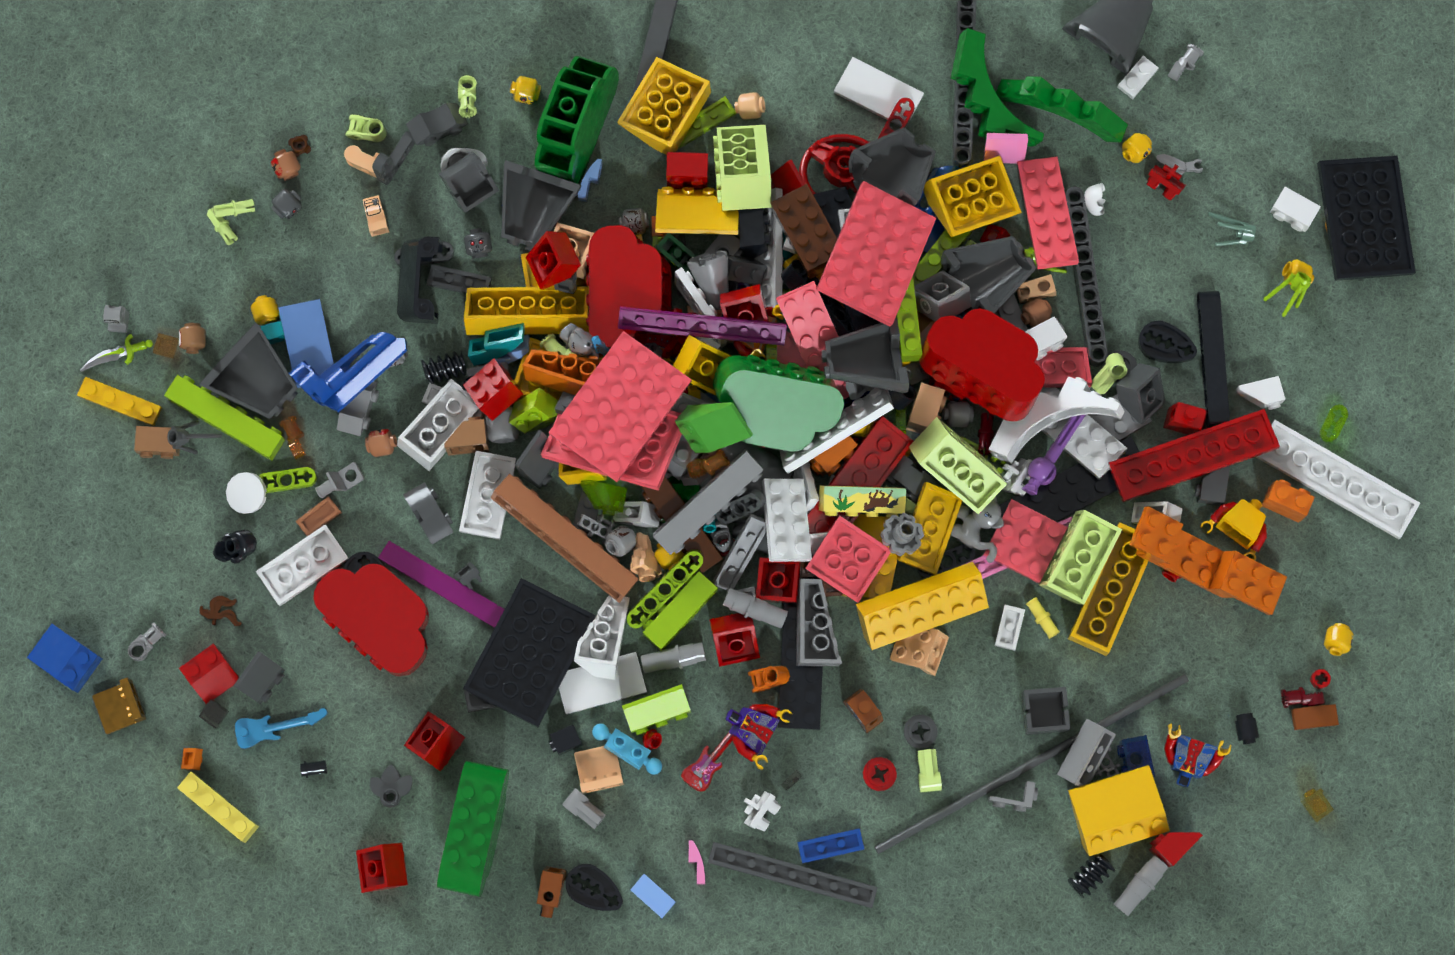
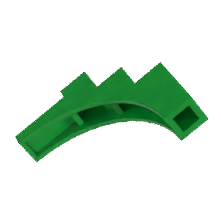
M969 28L965 29L959 35L950 79L956 80L961 85H969L964 107L971 109L973 113H983L978 136L986 140L987 133L1028 134L1027 146H1036L1043 141L1044 133L1029 127L1017 119L1002 103L991 84L984 55L986 34Z
M1026 76L1025 80L1001 79L996 91L1001 101L1024 104L1054 113L1088 129L1106 142L1121 143L1128 126L1126 122L1102 102L1085 101L1071 89H1056L1042 77Z

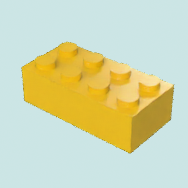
M688 335L673 367L692 380L691 384L716 395L713 389L716 369L724 359L731 355Z

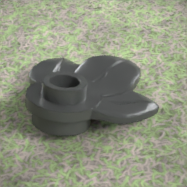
M389 765L384 770L381 778L372 777L370 779V788L375 795L380 797V801L384 806L391 808L397 806L401 801V797L410 792L413 780L411 775L400 778L396 768ZM389 793H393L395 796L392 801L387 800Z

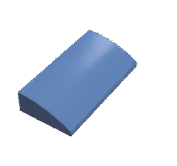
M320 299L278 307L291 369L293 370L299 363L305 360L318 375H321L334 362ZM294 380L295 385L297 386V388H300V386H299V385L297 384V382Z

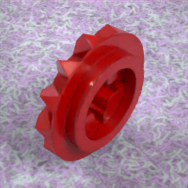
M873 758L867 762L863 769L864 782L870 789L876 791L887 790L896 780V768L886 758ZM875 766L880 771L888 770L883 775L884 783L882 780H880V778L872 779V777H874V775L876 774Z

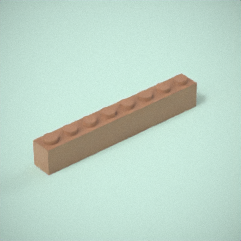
M509 473L494 490L491 496L493 501L618 603L624 599L639 580L636 574L622 566L615 556L605 552L599 543L593 542L583 530L573 526L566 516H561L550 503H545L540 499L534 490H529L524 486L518 477H513Z

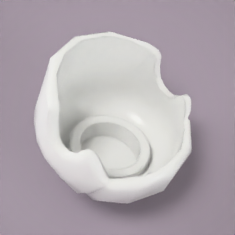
M1103 183L1088 187L1084 194L1086 209L1094 216L1104 214L1103 204L1106 200L1102 198V192L1105 191Z

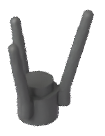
M194 421L180 426H172L168 432L167 439L169 444L173 445V449H181L197 454V450L183 446L189 442V439L221 438L222 434H189L185 429L199 424V421Z

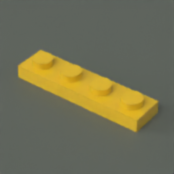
M88 377L84 378L77 394L80 398L152 426L155 425L162 409L157 404Z

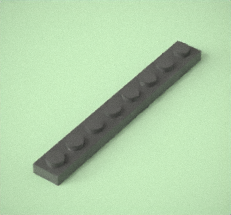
M713 842L708 863L869 908L873 907L878 888Z

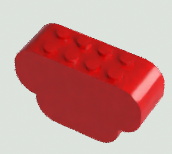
M622 225L602 227L591 237L589 254L586 255V263L589 266V274L586 275V283L589 286V294L586 295V304L589 306L586 324L589 327V333L592 337L599 336L600 340L609 349L623 331L642 345H645L648 334H656V332L618 329L620 307L671 311V267L668 261L653 246L644 244L628 227Z
M986 309L971 310L965 314L963 319L956 316L939 318L928 332L922 347L923 355L919 359L922 369L937 382L944 383L954 392L969 398L972 403L979 404L987 409L989 413L1007 421H1019L1029 414L1045 382L1042 369L1035 363L1038 356V345L1035 339Z
M368 564L360 568L355 574L346 569H335L327 573L317 584L314 590V603L317 609L324 615L322 620L332 629L338 627L340 629L338 634L348 643L351 640L356 644L353 647L364 657L368 654L371 657L369 661L380 671L384 668L392 675L407 676L423 663L427 656L428 647L421 633L429 621L428 609L422 599L386 567L379 564Z

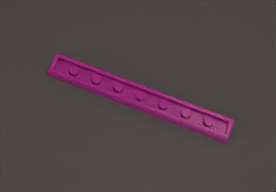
M620 307L618 329L784 346L787 324Z
M388 541L378 557L379 560L493 628L496 627L505 610L391 541Z

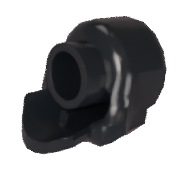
M246 529L226 533L222 537V541L216 543L213 555L222 562L230 560L234 564L240 563V561L245 560L247 556L255 552L257 540L253 533Z

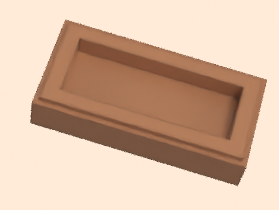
M327 496L296 520V523L309 536L325 524L327 525L342 512L331 498Z

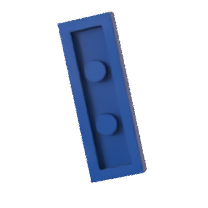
M860 828L798 842L802 864L864 850Z

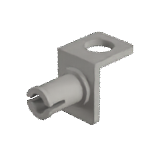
M352 462L338 472L328 471L326 475L329 480L315 487V490L319 497L325 498L334 490L347 491L363 481L364 476L357 463ZM351 469L357 474L356 479L352 482L346 477L347 472Z

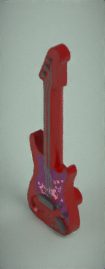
M728 733L710 755L708 754L709 746H706L700 758L682 771V780L697 791H705L711 783L713 774L722 768V762H715L730 745L733 736Z

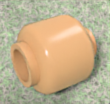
M757 92L741 94L738 102H735L736 114H739L743 120L760 118L762 113H765L764 97H760Z

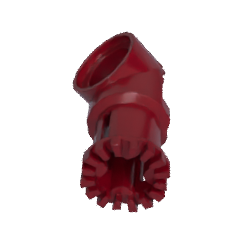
M1303 687L1291 691L1281 690V697H1283L1281 700H1284L1282 701L1284 708L1296 704L1306 705L1307 707L1325 704L1323 692L1305 695Z

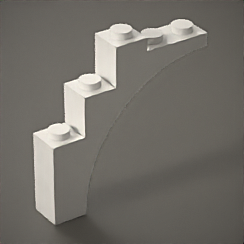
M1068 376L1059 396L1050 392L1046 394L1040 392L1034 406L1024 419L1019 421L1003 419L988 450L994 458L1012 464L1023 446L1037 433L1051 424L1069 417L1086 414H1101L1121 419L1125 411L1117 399L1111 397L1106 399L1101 394L1091 391L1087 381L1079 377L1074 379Z

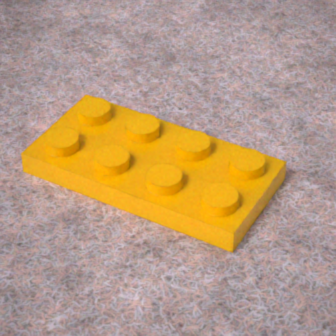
M924 482L912 515L915 517V523L921 524L924 537L920 540L921 546L913 554L905 552L904 555L898 556L897 560L929 574L937 575L962 500L948 490L929 482Z

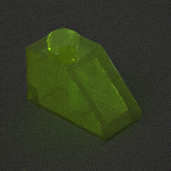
M593 480L581 481L580 485L594 509L603 511L602 514L607 516L623 513L627 488Z

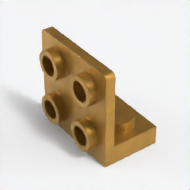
M129 678L119 680L120 685L92 696L106 734L146 720L133 681Z

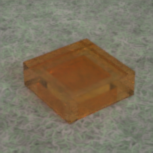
M158 333L153 354L174 359L179 339Z

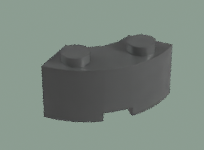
M445 103L432 111L418 114L406 125L416 145L425 144L426 146H431L437 140L446 136L458 135L468 123L465 117L463 118L459 114L458 103Z
M905 455L886 479L891 485L895 483L900 488H905L907 498L915 504L918 501L924 482L941 487L928 473L918 469L914 462Z
M424 482L403 494L431 544L453 533L450 524L453 522L448 513L443 514L435 501L438 499V496L433 487L429 489Z

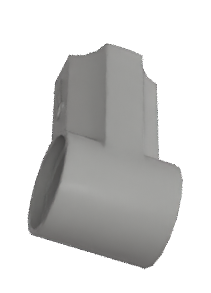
M576 788L562 803L573 815L579 816L594 830L606 816Z

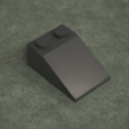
M540 430L515 463L519 475L539 489L543 485L546 487L552 479L551 473L553 470L559 469V462L548 460L541 456L548 437Z

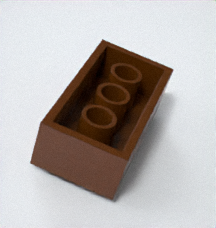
M808 184L770 202L808 278L812 279L824 272L837 237Z

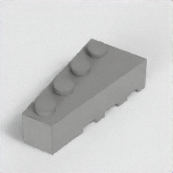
M800 579L798 583L796 666L838 667L842 664L821 579Z

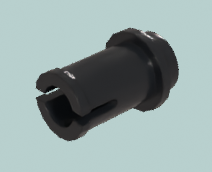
M326 760L311 763L304 761V764H300L301 776L308 778L310 775L327 774Z

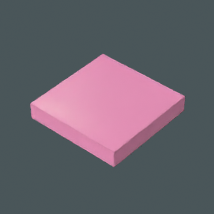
M987 133L983 161L997 156L1001 157L1003 163L1017 164V161H1024L1028 134Z

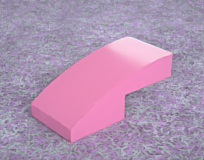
M689 840L688 862L697 863V885H705V872L700 852L694 841Z

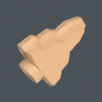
M641 532L636 533V546L631 556L630 571L638 575L639 581L650 582L655 578H659L662 570L654 557L649 536Z

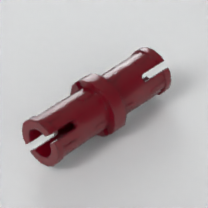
M987 413L981 414V424L978 430V452L983 455L984 447L985 455L990 454L988 449L994 437V431L992 430L994 415L989 413L988 420Z

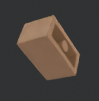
M136 426L134 451L140 454V457L152 458L153 455H161L163 459H173V456H179L180 449H173V445H170L167 435L171 428Z

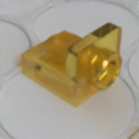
M1314 788L1303 794L1305 799L1301 801L1315 822H1318L1334 810L1322 794L1324 791L1321 788L1317 790Z

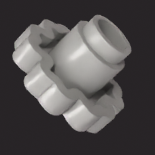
M902 513L899 517L892 515L884 522V530L880 535L883 545L889 546L891 553L902 556L905 552L913 554L921 546L920 540L924 537L922 525L915 523L914 516Z

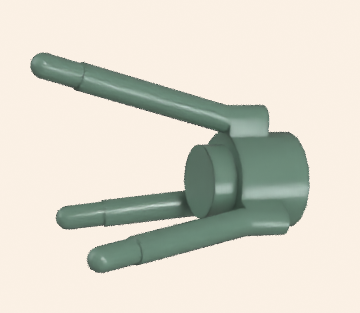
M1208 212L1209 216L1229 222H1218L1217 224L1235 229L1236 237L1240 238L1238 240L1216 242L1215 246L1246 245L1247 241L1254 240L1255 225H1249V223Z

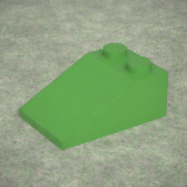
M733 402L687 405L675 420L680 432L684 435L695 453H710L750 438L753 435Z

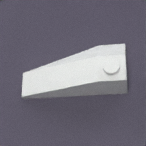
M609 595L599 609L597 616L589 624L587 631L577 643L574 662L595 677L615 680L629 607V597H624L618 603Z

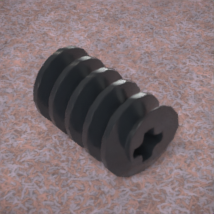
M453 351L452 358L446 353L444 360L438 355L436 362L429 358L428 364L421 360L425 378L431 384H434L435 377L439 382H442L443 375L447 380H450L451 373L456 378L459 371L466 375L467 370L462 351L460 356Z
M1100 853V856L1092 855L1093 861H1086L1087 867H1080L1081 873H1074L1075 879H1068L1070 886L1082 898H1084L1083 893L1091 895L1090 887L1095 890L1097 889L1096 881L1101 884L1103 883L1102 875L1107 878L1109 877L1108 869L1113 872L1116 871L1113 865Z

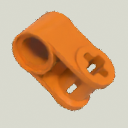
M769 666L748 672L753 684L752 693L767 691L773 687L786 684L790 678L789 670L785 666Z

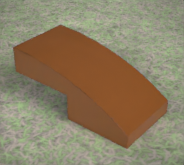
M1336 704L1291 709L1294 730L1339 725Z

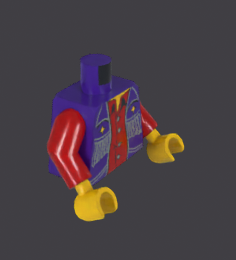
M753 704L749 708L743 707L740 713L731 709L727 713L725 720L733 724L729 733L733 736L732 741L738 753L751 762L755 761L758 769H764L758 764V761L765 760L768 763L767 757L761 754L780 721L777 718L780 717L783 722L789 723L790 721L783 719V715L785 713L792 714V712L787 709L780 711V708L768 704Z

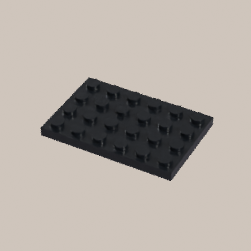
M1398 155L1319 161L1317 166L1335 281L1414 275L1416 271Z
M521 578L463 690L539 728L574 660L579 639L581 636L583 637L587 627L593 622L596 615Z

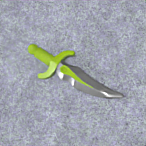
M129 334L125 339V346H118L115 349H108L95 355L87 361L80 371L83 372L101 363L118 360L124 355H127L125 364L129 365L134 358V352L152 347L153 341L146 340V342L142 341L131 345L133 336Z

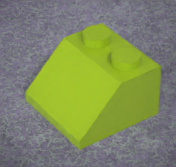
M539 387L513 404L509 423L523 433L546 428L554 423L558 413L555 412V407L558 400Z

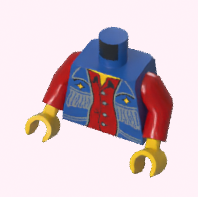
M1169 724V735L1166 739L1164 751L1167 762L1171 765V770L1180 772L1176 782L1180 786L1188 787L1191 777L1200 779L1202 776L1211 774L1219 767L1225 755H1228L1231 751V744L1228 749L1221 747L1224 743L1223 740L1220 741L1218 750H1216L1217 747L1181 735L1180 725L1177 731H1172V724Z

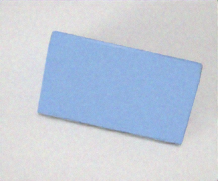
M645 874L631 888V891L661 918L676 903Z

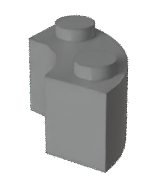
M373 381L339 412L338 431L361 436L364 429L368 430L371 420L369 414L373 402L376 403L379 396V391L376 390L378 382Z

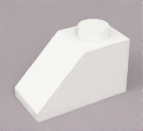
M1279 376L1239 385L1236 389V394L1260 408L1276 409L1281 407L1280 404L1285 401Z
M644 501L615 503L614 523L647 528L658 527L660 519L653 510L656 508L653 504Z
M1168 501L1134 502L1131 523L1138 524L1146 506L1178 522L1181 521L1182 508Z

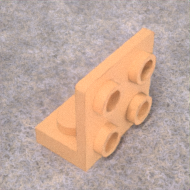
M932 628L896 641L890 660L919 668L927 674L936 676L949 637L940 630Z
M604 746L574 753L582 794L624 785L618 756L605 749Z

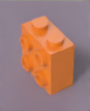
M848 436L809 461L811 464L810 469L817 476L819 474L822 477L825 474L830 476L841 466L839 464L841 460L846 462L852 456L857 443Z
M1280 479L1279 481L1276 480L1268 488L1262 502V507L1299 523L1308 515L1315 497L1310 495L1311 493L1303 488L1298 490L1291 487V483Z

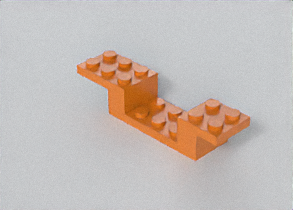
M1149 506L1144 507L1129 544L1138 549L1136 555L1221 598H1235L1267 615L1273 614L1287 576L1237 551H1222L1181 530L1183 527L1182 523Z

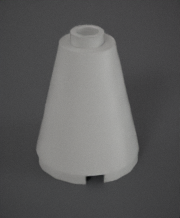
M716 251V255L705 253L689 259L687 265L698 287L705 294L708 306L712 305L715 310H720V294L729 292L727 251Z

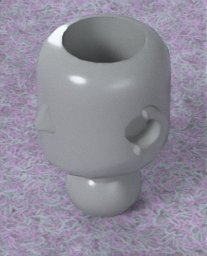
M508 407L493 421L485 415L487 437L491 442L508 443L515 441L519 437L520 431L509 423L513 407Z

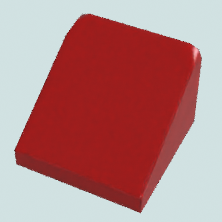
M989 224L979 241L987 242L1010 237V234L1005 228Z

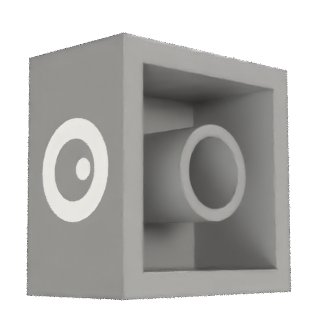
M943 270L914 286L917 311L933 321H937L944 316H956L971 307L970 287Z

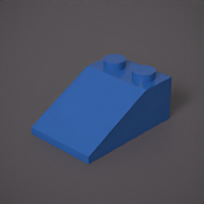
M54 624L50 625L27 657L77 693H79L103 660V658Z

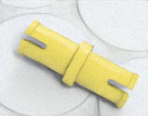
M1037 597L1026 603L1036 618L1035 622L1040 624L1049 639L1060 633L1050 618L1051 614L1045 611Z

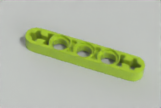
M697 549L689 550L628 612L627 623L630 627H642L702 566L704 557L701 551ZM690 555H698L699 563L693 562L689 567L692 571L689 572L688 568L682 563L685 562L687 565L691 559ZM676 569H683L686 576L679 580L674 577L673 573ZM661 584H669L671 587L670 593L662 594L659 591ZM653 598L657 603L656 607L648 609L645 606L646 599ZM641 606L643 611L648 613V615L646 616V614L643 613L640 616L641 622H632V614L638 615L641 612V609L638 607Z

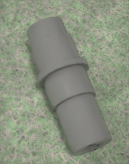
M732 588L728 589L723 602V606L743 614L745 618L750 617L763 621L780 629L788 614V611L757 598L755 594L749 595Z
M702 642L682 646L677 644L673 648L641 655L644 674L664 669H683L684 666L706 661Z
M1154 855L1138 873H1134L1135 877L1113 905L1126 916H1129L1140 901L1144 900L1151 890H1155L1154 886L1169 867Z

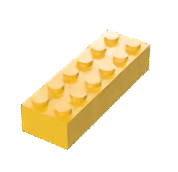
M589 286L577 287L574 294L555 290L554 287L540 290L539 287L467 288L464 310L466 335H485V331L521 323L525 325L524 334H560L570 323L589 333V327L586 324L589 314L586 295L589 294Z
M1120 522L1117 527L1121 528L1122 531L1085 604L1082 605L1068 637V640L1104 656H1107L1112 648L1148 564L1147 560L1136 555L1138 549L1129 545L1135 529Z
M973 562L856 604L863 635L871 650L989 608L982 575Z

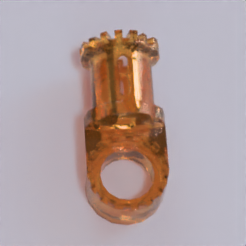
M296 416L288 417V420L287 418L282 420L279 425L281 428H284L288 436L287 444L295 460L306 455L304 450L301 449L302 446H300L301 444L298 440L305 433L299 429L296 423Z
M719 449L715 455L708 459H695L689 462L686 468L690 477L697 479V476L700 478V475L703 476L707 472L710 475H714L715 471L723 466H729L730 462L724 451Z

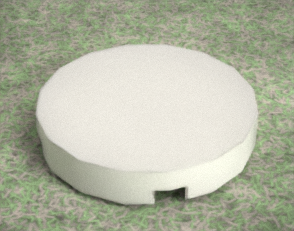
M249 472L238 473L227 484V501L236 512L243 514L254 513L261 509L266 501V485L257 474Z

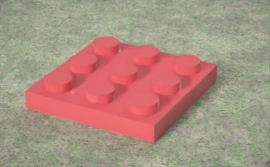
M1011 499L1002 517L1004 526L996 529L990 540L998 550L994 561L1040 583L1068 527ZM988 549L985 550L983 555L987 557L990 551Z
M838 516L805 569L856 603H859L891 552L887 546L843 517Z

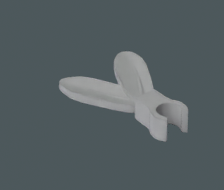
M1166 154L1156 156L1157 161L1164 166L1166 164L1173 168L1175 164L1179 167L1176 172L1180 175H1183L1185 172L1200 173L1203 171V168L1197 169L1194 166L1197 163L1201 164V159L1185 163Z

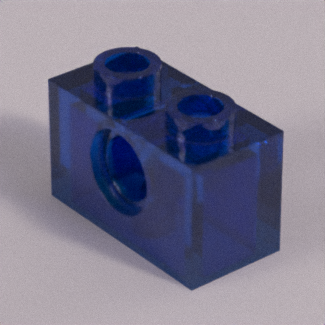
M1147 735L1119 741L1120 745L1117 746V753L1119 758H1123L1124 766H1121L1122 773L1149 765L1154 778L1155 772ZM1131 754L1139 756V765L1131 763Z

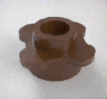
M306 135L296 136L288 141L296 157H299L300 154L311 152Z

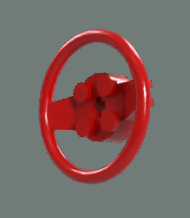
M835 134L817 140L807 149L800 162L799 174L805 185L808 184L812 194H815L807 177L809 161L811 158H814L824 166L823 174L832 185L839 188L846 187L847 190L850 188L857 194L858 190L853 184L854 177L852 173H849L850 155L857 148L850 145L849 147H834L828 144L849 142L863 146L870 142L850 134Z

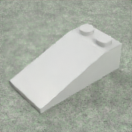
M450 379L398 437L397 446L430 471L445 454L444 443L463 421H468V418L474 417L480 409L469 393L464 391L454 380Z

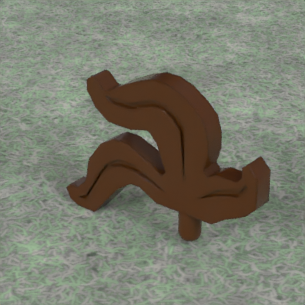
M216 596L210 601V610L203 609V606H200L199 613L212 620V625L214 626L216 625V620L228 618L234 626H241L242 624L237 621L236 614L230 609L219 613L222 606H234L237 602L236 599L230 600L224 596Z

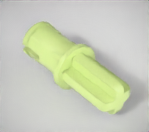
M253 199L239 202L232 200L231 203L213 206V213L215 217L229 215L236 217L237 214L255 212V207H253L255 205Z
M213 208L209 209L207 216L215 226L214 230L220 233L226 244H233V239L237 241L238 237L230 228L229 221L223 217H215Z

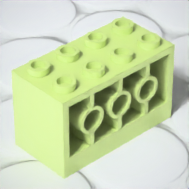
M766 125L717 127V136H713L717 201L718 203L722 202V211L772 208L770 204L772 202L771 173Z
M938 417L909 446L918 463L977 514L1007 485L994 465Z
M1086 510L1076 511L1039 586L1074 604L1084 605L1122 529Z

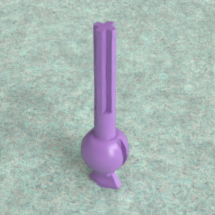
M1085 415L1070 417L1046 455L1035 458L1029 464L1028 475L1030 480L1021 488L1023 491L1030 495H1037L1040 485H1048L1055 479L1057 468L1054 464Z

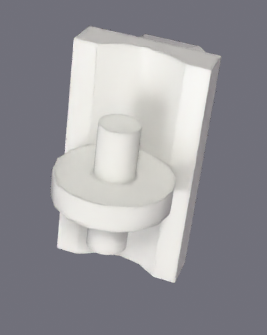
M1020 458L1018 462L1014 460L1011 465L1004 464L1003 469L1006 471V474L1003 478L1006 479L1007 485L1002 489L1003 491L1022 497L1025 495L1026 492L1021 488L1025 486L1022 483L1025 478L1030 480L1028 467L1032 462L1031 459L1025 460Z
M764 791L761 797L755 794L752 800L745 798L744 802L748 806L744 812L748 814V817L744 823L751 828L765 831L770 823L763 817L766 811L775 815L781 808V805L775 800L776 797Z

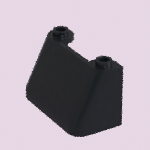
M428 236L408 240L401 247L397 315L405 322L438 324L439 314L434 312L433 303L428 299L419 298L421 262H432L434 255L443 253V242L439 237Z

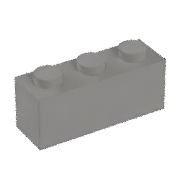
M1086 719L1076 740L1071 745L1069 753L1061 764L1057 775L1079 787L1089 784L1116 734Z

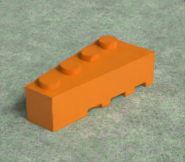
M531 350L522 366L525 380L576 396L602 359H598V356L585 358L578 357L577 354L569 353L566 356L558 355V352Z

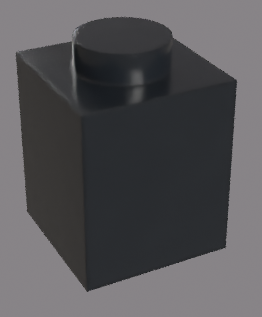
M574 725L550 734L552 740L548 741L553 753L557 751L559 756L582 746Z

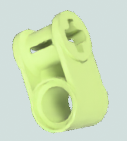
M360 115L349 116V130L345 134L348 138L381 142L385 139L387 132L380 120ZM374 128H381L378 133H371Z

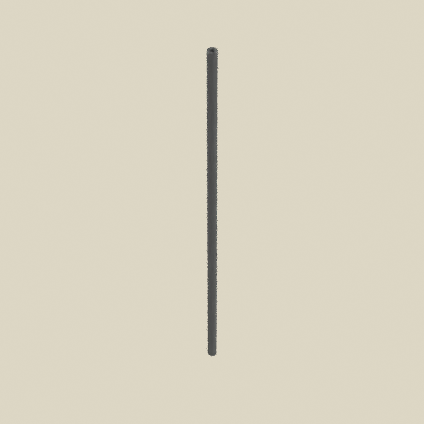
M1183 674L1096 724L1104 728L1185 684L1189 681L1188 677ZM1078 734L874 847L878 854L884 852L1071 747Z

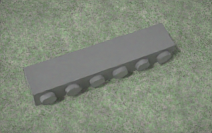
M744 449L653 533V537L670 555L673 552L677 554L685 547L684 542L687 539H694L701 532L699 528L704 524L709 525L716 518L715 514L720 509L724 511L731 505L732 502L730 500L735 495L741 496L747 490L746 485L751 481L753 483L756 482L763 475L761 473L764 470L763 467Z

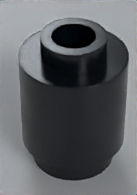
M1253 713L1236 715L1237 721H1235L1238 741H1243V745L1256 743L1255 739L1259 738V733Z

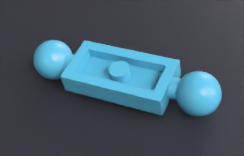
M605 724L594 726L592 734L597 740L607 741L604 746L605 749L638 770L644 764L650 774L655 775L661 772L662 762L658 758H648L651 750L616 728L611 734Z

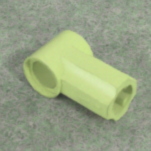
M1110 354L1106 358L1104 367L1092 379L1091 387L1097 393L1105 394L1117 379H1122L1126 376L1127 367L1121 354Z
M936 749L918 751L920 792L941 791L942 783L940 772H938Z

